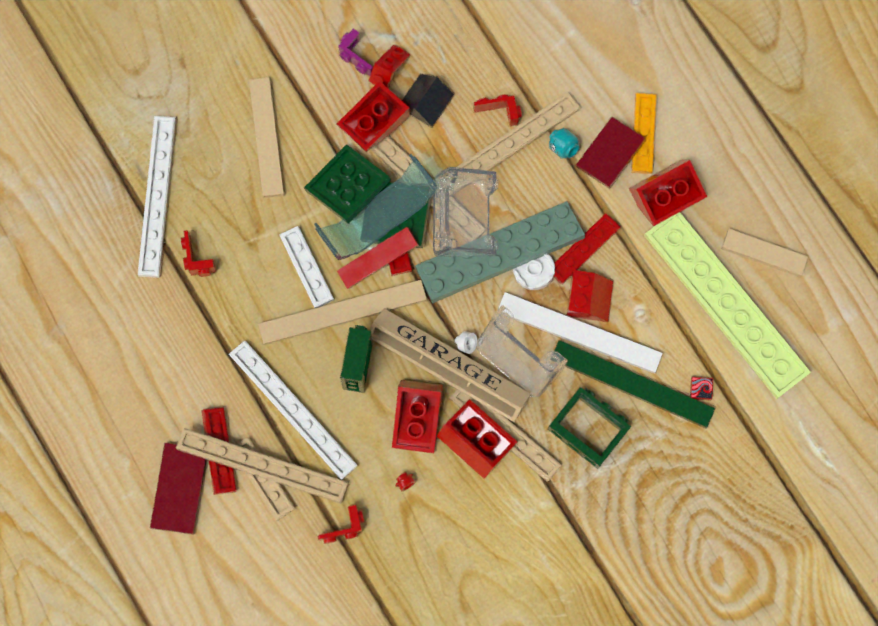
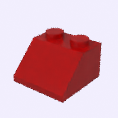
M574 270L571 277L566 316L608 322L613 281L596 273Z

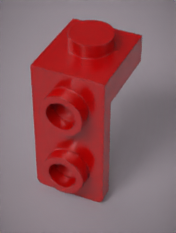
M392 45L375 62L368 81L374 85L380 81L389 88L394 73L405 63L410 54L402 48Z
M504 94L495 99L481 98L473 104L474 113L506 108L509 126L518 125V120L522 117L520 106H516L514 95Z
M188 230L184 231V237H181L182 249L186 250L187 257L183 258L185 270H188L191 276L199 275V277H207L211 273H215L216 267L213 259L193 260L191 236Z
M356 505L348 506L352 528L318 535V540L324 541V544L336 542L338 537L345 536V539L358 537V533H362L360 523L364 522L362 509L357 510Z

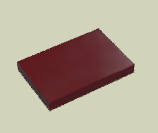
M611 117L577 162L576 167L610 189L646 141V138L614 117Z

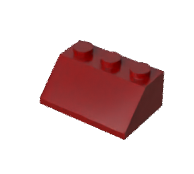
M680 160L629 188L637 207L652 226L707 198L706 192L690 160Z
M470 399L444 424L437 434V437L483 479L496 468L517 444V441Z

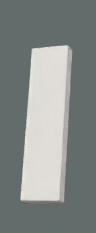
M294 227L279 234L314 308L334 301L299 227Z

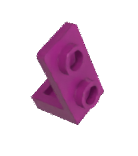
M353 28L350 33L346 32L341 38V43L338 46L339 56L346 63L351 62L355 65L356 70L361 74L370 76L373 67L352 52L360 42V33Z

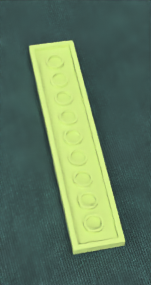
M680 212L657 224L645 233V238L776 399L811 373Z

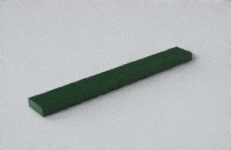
M560 340L550 359L555 363L705 429L708 427L715 408Z

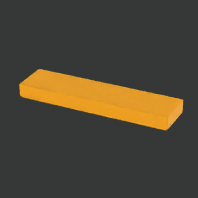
M635 94L633 130L645 137L646 141L632 158L631 173L652 174L656 94Z

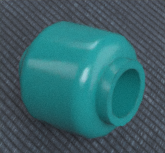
M567 128L554 130L550 134L549 148L562 159L575 156L579 150V139Z

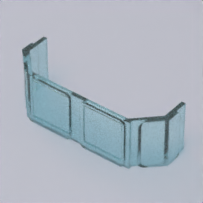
M409 155L412 162L403 176L377 194L349 224L343 220L337 224L320 228L317 222L314 224L316 226L315 230L337 260L345 259L364 251L391 229L400 225L426 205L428 199L433 196L438 187L415 156Z

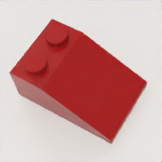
M379 81L336 125L367 152L394 132L410 116V110L403 101Z
M408 380L400 381L397 393L392 448L434 454L443 385Z

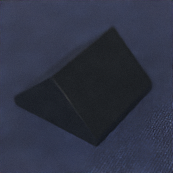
M419 74L402 101L409 107L411 116L433 128L454 97V94L437 76Z

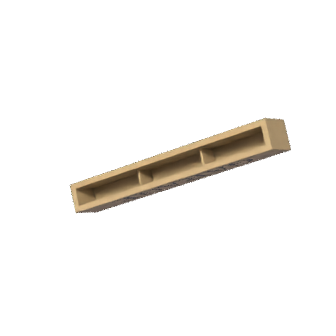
M383 309L372 323L370 328L372 340L513 422L518 417L531 394L386 309Z

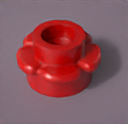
M407 472L401 474L396 478L397 483L395 486L399 487L402 492L409 489L416 482L413 478L414 475H408Z

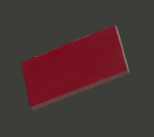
M164 443L150 529L194 535L206 459L177 450V444Z

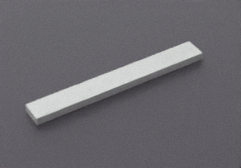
M154 116L138 266L139 277L160 278L176 124L175 117Z
M506 292L497 311L501 315L654 374L662 356V353Z
M243 341L229 354L341 480L358 466L246 341Z

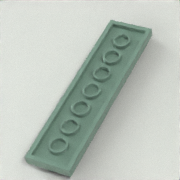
M566 201L415 265L431 302L435 303L538 259L545 254L552 253L585 239V234Z

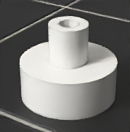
M467 331L457 336L455 343L459 351L468 354L472 353L477 346V336Z

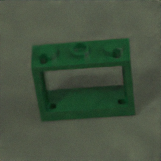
M355 325V328L349 327L340 376L343 390L364 393L373 346L371 331L365 328V326Z
M580 387L552 421L547 430L598 469L631 426L623 415L619 414L617 416L612 412V407L604 401H598L594 398L595 394L592 391ZM579 399L619 430L618 434L601 455H598L560 425Z

